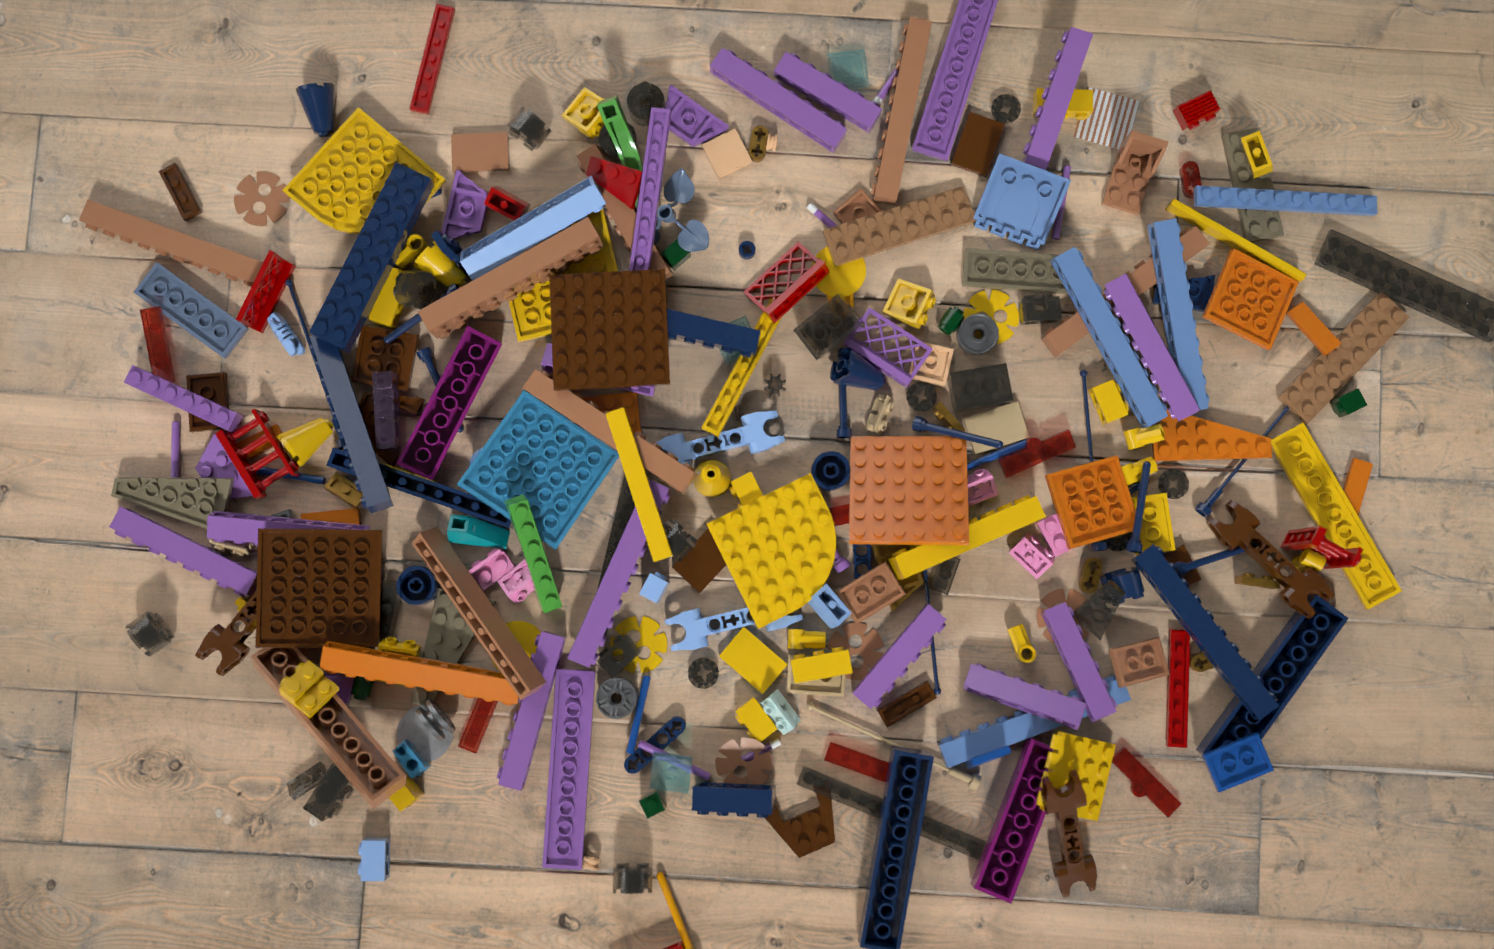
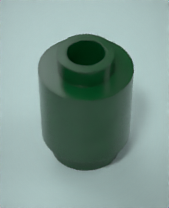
M949 307L940 319L937 328L950 336L964 320V312L958 307Z
M361 676L354 677L351 690L354 699L366 700V697H370L374 681L366 680L365 677Z

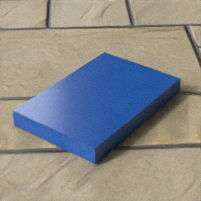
M1256 732L1201 754L1216 791L1219 793L1274 771L1259 733Z
M1006 745L971 758L965 763L967 769H972L1010 754V747Z

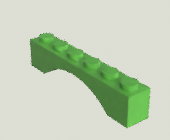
M618 96L599 101L597 107L615 145L622 166L643 172V162ZM638 194V197H637V200H636V204H635L637 209H638L639 194Z
M522 494L505 500L511 522L529 569L540 608L543 613H547L563 607L527 498Z

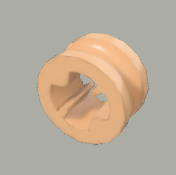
M768 134L767 151L769 149H772L773 152L776 151L778 135L772 136Z
M584 856L583 860H585V863L582 864V867L598 871V863L601 862V859Z

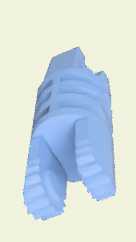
M273 312L267 318V321L290 356L305 354L304 346L288 322L279 312Z

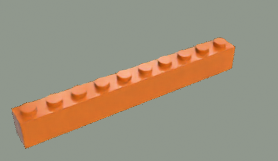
M327 641L323 646L320 669L325 670L326 673H344L347 677L361 676L369 681L383 680L387 684L400 683L408 688H415L417 686L424 688L426 691H443V693L448 695L456 693L466 698H482L487 702L501 701L505 705L518 703L519 697L503 674L498 671Z

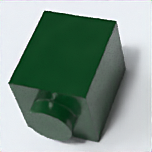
M677 238L661 252V255L675 271L691 257V252L682 249Z
M1359 388L1330 401L1332 403V410L1339 418L1367 406Z
M658 789L641 797L639 800L647 819L664 811L667 807Z

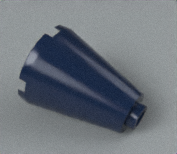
M311 83L298 86V89L296 88V93L313 133L318 134V137H327L333 132L335 86L332 83H323L324 86Z
M843 348L837 354L839 356L838 361H833L830 379L837 385L878 390L885 383L884 374L853 349Z

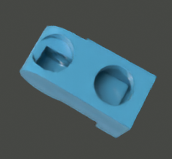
M407 739L393 749L395 757L411 779L418 778L431 767L428 761L423 759L413 744Z

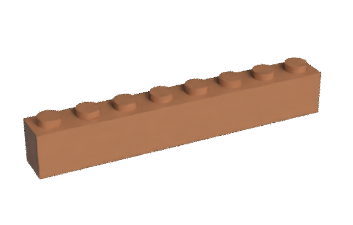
M596 144L577 155L580 161L577 164L583 173L587 171L591 156L608 161L601 148ZM597 184L606 202L607 210H605V213L610 220L613 219L616 223L614 228L619 236L622 235L625 242L623 243L629 252L632 251L637 216L636 208L634 207V210L629 208ZM654 241L650 269H665L666 279L674 274Z

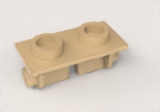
M879 394L876 397L872 410L878 413L877 415L870 413L865 425L867 426V431H875L879 436H881L882 431H885L888 415L892 413L894 408V400L889 395Z
M209 539L213 550L216 552L232 553V555L238 558H251L248 549L253 548L254 544L252 542L236 544L231 540L216 542L214 539Z

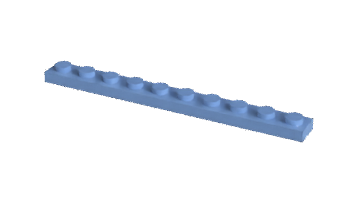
M1195 186L1194 206L1375 216L1377 214V196Z

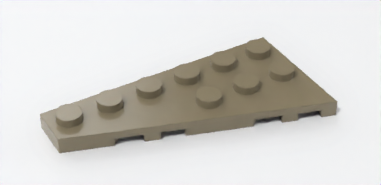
M117 477L114 479L111 496L207 529L209 514L213 511L227 512L235 478Z
M439 588L422 658L457 664L475 637V634L444 589ZM489 600L491 604L494 606L496 601ZM416 686L413 690L411 703L427 706L425 702L429 698L435 701L440 691H426L424 688Z

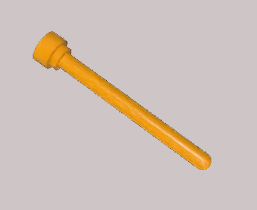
M658 872L656 877L685 949H696L692 946L664 873Z

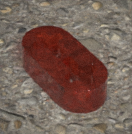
M1188 161L1182 165L1179 174L1183 194L1187 198H1194V192L1192 193V190L1188 188L1191 184L1192 188L1202 186L1198 165L1193 161ZM1188 167L1190 170H1193L1191 174L1185 171Z

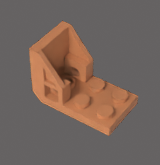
M1131 130L1118 149L1102 205L1138 215L1149 180L1154 175L1166 151L1168 141Z

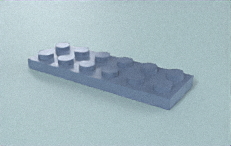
M158 262L155 263L134 290L136 295L225 359L249 330L241 322L235 320L234 317Z

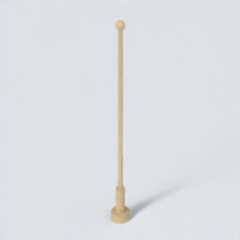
M811 702L807 704L808 710L822 713L891 746L903 747L814 706ZM933 761V765L969 783L968 788L975 791L978 789L982 776L973 773L971 776L953 767L948 768Z

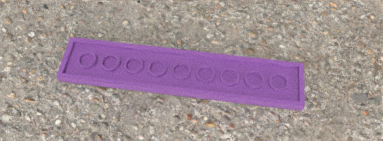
M959 0L911 151L948 161L998 0Z
M556 669L542 868L582 870L596 671Z

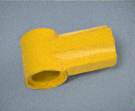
M417 234L409 236L396 264L404 270L428 247V242ZM421 240V246L415 249V242Z
M1161 424L1123 432L1128 450L1165 440V433Z
M1152 456L1141 459L1133 464L1129 463L1122 466L1127 485L1139 481L1145 461L1151 463L1150 474L1158 471L1157 464Z
M1308 548L1300 556L1293 558L1291 563L1300 572L1306 567H1310L1318 573L1324 567L1326 557Z
M1020 624L1007 629L1015 650L1016 659L1022 663L1032 662L1036 658V651L1030 643L1024 625ZM1023 649H1027L1030 652V657L1027 660L1021 655Z
M788 629V649L825 648L826 632Z

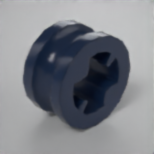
M750 241L742 242L739 246V255L745 260L752 259L755 255V245ZM745 246H746V248H747V246L751 247V248H750L751 253L748 254V252H747V254H744V249H743V247H745Z

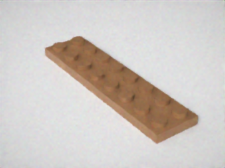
M961 186L824 229L822 233L833 264L837 267L975 223L976 219H973L974 212L965 188Z
M1383 291L1379 292L1336 336L1342 344L1326 356L1320 353L1286 388L1278 399L1285 406H1288L1289 410L1304 424H1308L1410 317Z

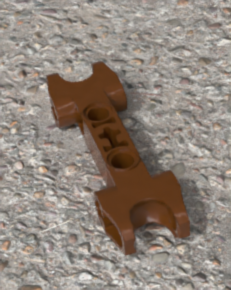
M1230 500L1225 505L1227 511L1233 517V523L1223 524L1213 517L1207 521L1206 524L1220 543L1229 550H1233L1239 545L1255 562L1284 587L1279 593L1280 598L1290 608L1308 619L1316 614L1307 601L1309 593H1315L1327 601L1334 596V593L1324 579L1315 570L1306 567L1300 572L1284 555L1255 530L1260 525L1258 518L1238 503ZM1250 541L1256 542L1259 548H1253ZM1269 556L1272 557L1270 561L1266 559ZM1280 569L1287 570L1289 575H1282Z
M257 591L226 628L220 624L215 625L204 637L195 656L204 660L211 653L219 650L222 654V660L217 667L216 673L220 676L226 675L235 666L240 664L250 651V648L244 642L256 629V614L253 610H256ZM245 623L244 630L239 632L240 624Z
M1076 770L1070 771L1068 782L1061 788H1055L1049 776L1043 777L1042 803L1047 815L1055 813L1062 861L1052 863L1053 874L1057 880L1063 898L1069 897L1070 887L1078 881L1086 882L1089 891H1094L1097 880L1096 864L1091 854L1085 856L1083 854L1077 814L1078 807L1087 806L1086 793L1082 787L1079 775Z

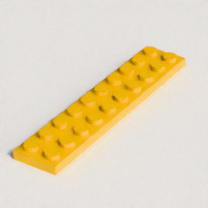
M1300 423L1271 439L1273 453L1316 526H1322L1327 529L1326 539L1345 549L1359 547L1364 549L1361 554L1362 559L1358 565L1341 569L1365 610H1369L1402 592L1304 423Z

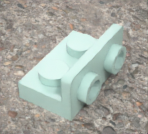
M778 689L760 703L765 713L769 715L783 735L793 730L801 721Z

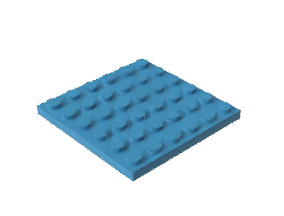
M524 390L457 485L509 520L511 519L505 500L523 494L528 500L541 541L556 550L619 458V454Z

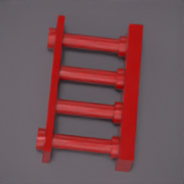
M253 409L251 410L255 416L253 420L234 432L221 429L215 435L253 497L262 500L268 496L265 492L267 486L288 473L296 477L300 476V473L298 471V464L294 459L291 460L268 423L270 419L264 411ZM258 425L262 427L265 432L263 436L242 449L238 448L235 443L237 438ZM270 440L275 450L254 464H248L245 459L246 455ZM280 457L285 466L264 480H258L255 475L256 471Z
M1322 526L1289 530L1280 546L1287 551L1298 549L1304 551L1309 548L1326 557V563L1322 569L1355 567L1360 563L1362 559L1361 554L1364 550L1360 547L1345 549L1326 539L1327 529Z

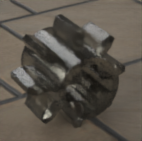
M771 373L770 380L764 379V382L768 384L764 391L769 390L770 397L773 394H777L780 397V391H786V388L782 387L786 380L780 379L781 374L773 377ZM775 381L776 384H779L778 389L771 387L772 382Z

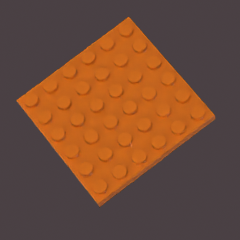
M852 436L850 445L849 544L969 545L966 440L952 436Z

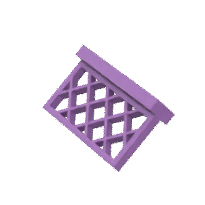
M870 307L844 342V348L853 349L879 371L905 388L909 386L933 350V348ZM870 314L877 318L878 325L867 327L866 319ZM890 326L893 328L894 335L883 337L881 327ZM879 328L881 338L870 340L868 330ZM866 330V341L860 342L854 338L857 332ZM907 337L910 345L899 347L897 338ZM895 338L897 348L886 350L884 340ZM882 341L883 351H873L871 343ZM922 347L927 351L923 357L915 358L913 348ZM911 348L912 359L902 360L900 350ZM897 351L899 361L890 362L887 359L886 353ZM903 363H914L915 369L911 375L904 371Z

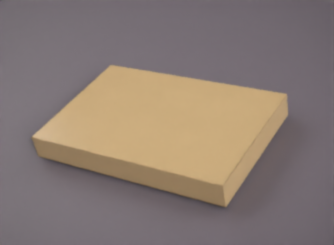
M1018 401L963 418L967 433L1002 441L1003 446L1030 438ZM970 441L974 455L995 449V447Z
M788 654L786 693L845 697L846 674L795 684L790 660L794 659L793 655L796 654Z

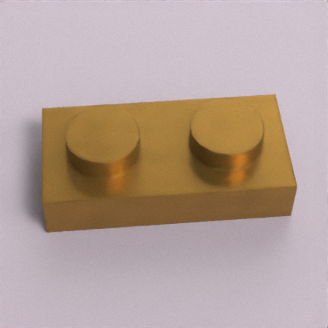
M941 401L933 407L934 416L940 422L943 421L947 428L966 431Z
M337 472L324 486L325 490L355 509H358L362 504L360 499L364 497L362 491H358L353 482Z
M1243 573L1242 576H1235V584L1280 589V583L1275 581L1272 576L1262 575V579L1254 578L1255 574Z

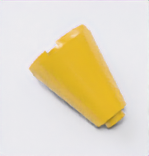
M435 240L433 241L434 246H428L413 264L416 269L447 287L456 283L461 288L467 283L465 281L467 276L462 269L440 250Z
M320 417L283 432L277 438L283 443L284 448L298 463L299 467H301L333 433L331 429L334 426L328 418L324 420Z
M705 460L694 471L696 474L693 480L694 486L704 496L718 497L724 494L730 486V470L719 460ZM710 473H715V476L712 478L708 477L707 475Z

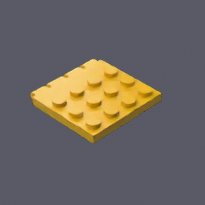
M1058 731L1057 735H1052L1050 748L1054 750L1053 752L1048 751L1045 767L1049 768L1048 772H1043L1042 779L1049 776L1052 785L1055 788H1061L1068 782L1070 771L1076 770L1087 799V806L1077 808L1078 818L1098 821L1116 744ZM1039 790L1036 805H1039V809L1045 811L1041 791Z

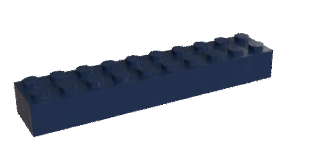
M395 163L309 331L315 338L350 353L435 186L430 177L402 164Z
M1317 594L1308 595L1307 601L1316 614L1308 619L1295 611L1253 669V673L1255 675L1258 674L1265 683L1263 686L1267 691L1270 690L1276 696V702L1279 707L1261 720H1254L1235 695L1196 748V751L1203 754L1255 732L1259 733L1262 740L1349 618Z
M892 745L858 935V942L861 948L900 949L934 761V756L931 752Z

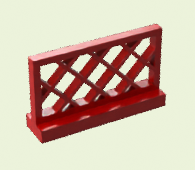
M797 242L743 293L775 324L830 272L823 260L818 259L800 242ZM799 249L803 252L802 257L793 258L794 253ZM802 262L801 269L792 270L793 263ZM805 262H815L811 268H805ZM789 263L788 270L779 271L782 264ZM792 274H801L798 280L791 281ZM779 275H788L787 282H778ZM769 276H775L774 283H766V279ZM787 286L786 291L782 294H777L778 287ZM774 287L773 294L764 295L765 288ZM755 289H761V295L752 296L751 293ZM773 299V302L767 308L763 306L764 300Z
M269 250L235 320L263 334L268 324L267 318L274 312L286 287L285 282L287 279H290L296 266Z

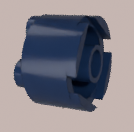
M834 451L824 452L814 460L811 467V475L821 490L836 491L848 481L850 465L846 457L841 453ZM826 468H828V469L834 468L833 473H834L835 475H832V474L827 475V474H826V473H827V469H826Z
M423 566L406 568L399 575L396 582L398 595L411 605H425L437 598L440 588L439 582L430 569ZM421 583L420 588L415 587L416 584Z
M1131 567L1132 571H1126V568L1106 573L1105 577L1100 576L1107 601L1117 605L1124 603L1127 598L1139 599L1144 597L1143 592L1145 590L1138 567Z

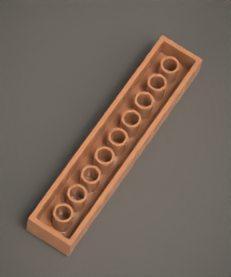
M586 217L417 312L427 330L437 339H444L451 334V331L467 326L469 321L482 318L485 312L489 310L494 311L503 302L516 299L517 295L521 292L532 290L537 283L548 281L549 275L563 273L573 263L579 264L584 260V257L590 254H597L601 251L600 248L603 247V244L591 221Z
M262 648L251 655L255 669L372 809H375L406 785V775L337 694L311 718L280 695L279 687L282 679L286 676L291 677L295 673V668L298 664L308 661L298 648Z

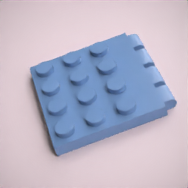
M999 153L973 219H976L974 227L987 231L988 226L992 225L990 233L1004 238L1008 231L1010 232L1008 240L1022 244L1024 238H1026L1025 246L1038 250L1040 244L1044 245L1071 180Z

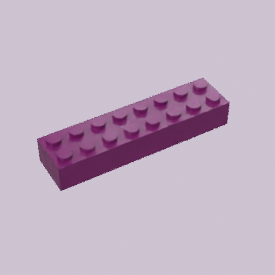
M467 326L396 464L424 478L433 480L502 343Z
M1027 738L970 883L974 889L1012 904L1046 812L1039 809V805H1036L1039 790H1042L1040 785L1043 772H1048L1049 768L1045 767L1048 751L1053 752L1054 749L1032 738Z

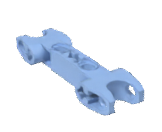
M776 410L744 415L740 417L743 427L721 432L719 437L710 435L686 442L684 434L678 433L667 436L656 443L662 447L661 451L670 452L678 457L677 461L682 465L687 463L692 466V460L746 445L749 446L750 454L767 451L785 442L784 435L770 437L763 430L766 422L778 417ZM733 434H738L741 437L738 443L730 441V437ZM715 439L722 442L719 448L713 445L709 446L711 451H707L706 441H708L709 445L714 444ZM696 444L703 445V452L695 453L693 451Z
M697 608L682 612L665 620L666 625L680 624L686 631L684 640L671 646L672 651L694 650L709 646L706 635L752 625L755 622L747 618L748 608L702 618L701 610ZM732 614L735 617H739V621L736 622L737 625L726 623L727 628H723L724 624L721 616H725V620L730 619ZM786 615L766 625L767 632L782 629L803 620L802 615ZM712 619L720 621L719 629L713 630L710 628L709 623Z

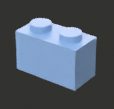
M658 572L655 575L650 573L639 594L655 603H659L669 585V582L666 581L668 577Z
M824 584L808 602L830 629L839 626L851 614V611L827 584Z
M367 837L362 840L358 850L359 855H361V863L358 866V875H361V881L387 880L390 877V837Z

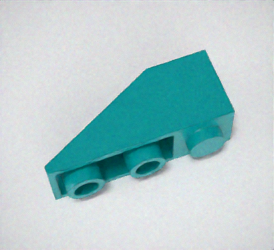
M451 514L447 527L449 543L507 549L510 531L470 516Z

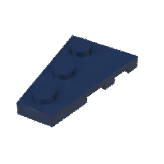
M438 230L432 233L431 236L440 250L451 261H454L460 269H463L469 277L460 263V252L463 251L461 245L457 241L455 242L452 237L449 238L446 233L442 234Z
M1215 275L1188 279L1190 284L1189 296L1193 302V311L1204 312L1213 292ZM1155 284L1152 304L1160 305L1158 287Z

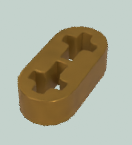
M762 125L754 127L751 134L749 156L753 162L763 161L766 155L768 130ZM759 131H762V134L765 135L761 137V142L757 141L758 136L755 135ZM756 146L760 147V153H762L758 157H755V154L752 153L756 151Z
M1088 558L1083 563L1079 579V589L1083 593H1093L1098 588L1102 572V562L1098 558ZM1094 561L1097 569H1093L1092 574H1090L1091 567H1088V564ZM1089 577H1091L1090 584H1093V587L1086 590L1087 587L1084 585V582H1088Z
M1203 652L1190 657L1189 667L1193 671L1204 672L1214 668ZM1197 659L1205 660V663L1200 664V668L1194 665Z

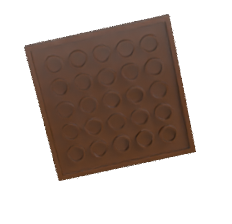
M665 269L549 275L554 391L670 385Z
M258 528L255 648L323 647L327 641L359 647H378L382 530Z

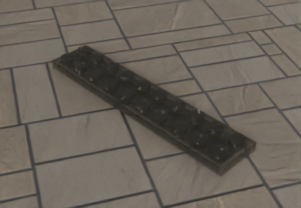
M1333 229L1328 231L1314 265L1376 293L1385 294L1396 302L1487 343L1493 341V301Z

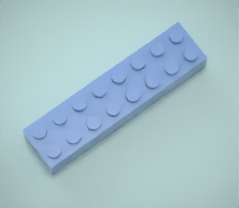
M590 176L461 251L460 263L473 281L515 258L522 252L533 248L541 241L551 238L558 231L567 229L572 223L585 219L589 213L599 212L604 208L603 205L606 204L604 196L593 177Z

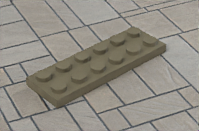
M1260 127L1225 133L1221 136L1232 188L1274 190L1271 173L1253 178L1241 146V138L1257 131L1261 132ZM1237 209L1243 238L1250 242H1257L1284 236L1279 211Z
M976 248L964 249L962 287L1068 294L1050 260L1059 256L1057 254Z

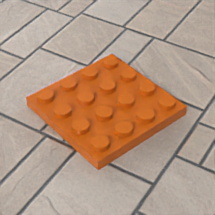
M1233 248L1227 256L1202 317L1265 350H1270L1299 282Z
M1118 455L1045 475L1068 550L1133 532L1136 510Z

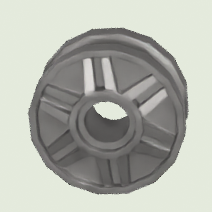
M985 314L968 316L959 325L957 330L959 347L971 355L987 353L996 345L999 338V329L996 322ZM974 330L981 332V339L974 337Z
M614 677L600 685L596 694V703L603 715L613 719H620L634 711L639 695L637 688L630 680L623 677ZM615 692L622 695L620 703L613 701V694Z
M429 698L425 702L429 711L418 707L415 712L429 732L442 742L446 738L442 729L453 733L456 728L442 708Z

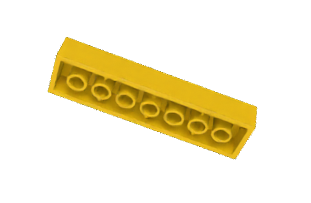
M1026 495L1014 500L1015 505L1010 502L996 508V513L995 510L979 516L980 520L977 517L970 519L969 545H910L911 550L907 551L904 548L892 553L893 557L888 560L897 581L1045 518L1046 515L1037 495L1031 498L1030 495Z

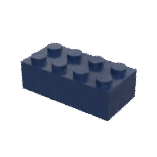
M697 782L692 788V811H697L698 815H708L709 812H717L719 816L737 813L736 816L748 817V814H756V817L767 818L775 810L776 785Z

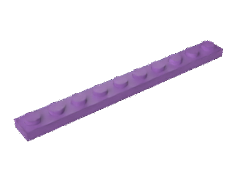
M651 107L629 271L650 270L672 112L670 109Z

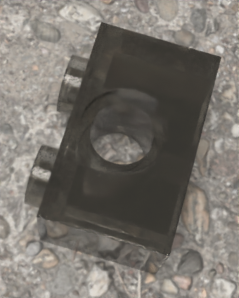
M1045 294L1041 298H1035L1034 295H1028L1018 302L1020 325L1058 323L1062 319L1060 296L1054 297L1053 294ZM1035 306H1042L1043 313L1037 312Z
M620 634L613 640L614 645L610 649L606 647L599 653L600 658L597 662L611 678H614L643 652L628 634L624 636ZM616 649H621L624 653L621 660H617L614 657Z

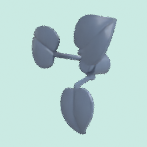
M681 168L665 184L664 197L668 202L674 203L661 205L658 208V223L655 229L654 241L657 244L660 240L658 229H660L661 221L663 220L665 223L674 222L683 229L678 235V243L682 249L688 252L706 250L709 246V233L704 224L698 220H690L685 227L675 219L676 212L672 207L676 206L678 202L682 204L689 202L695 193L692 180Z

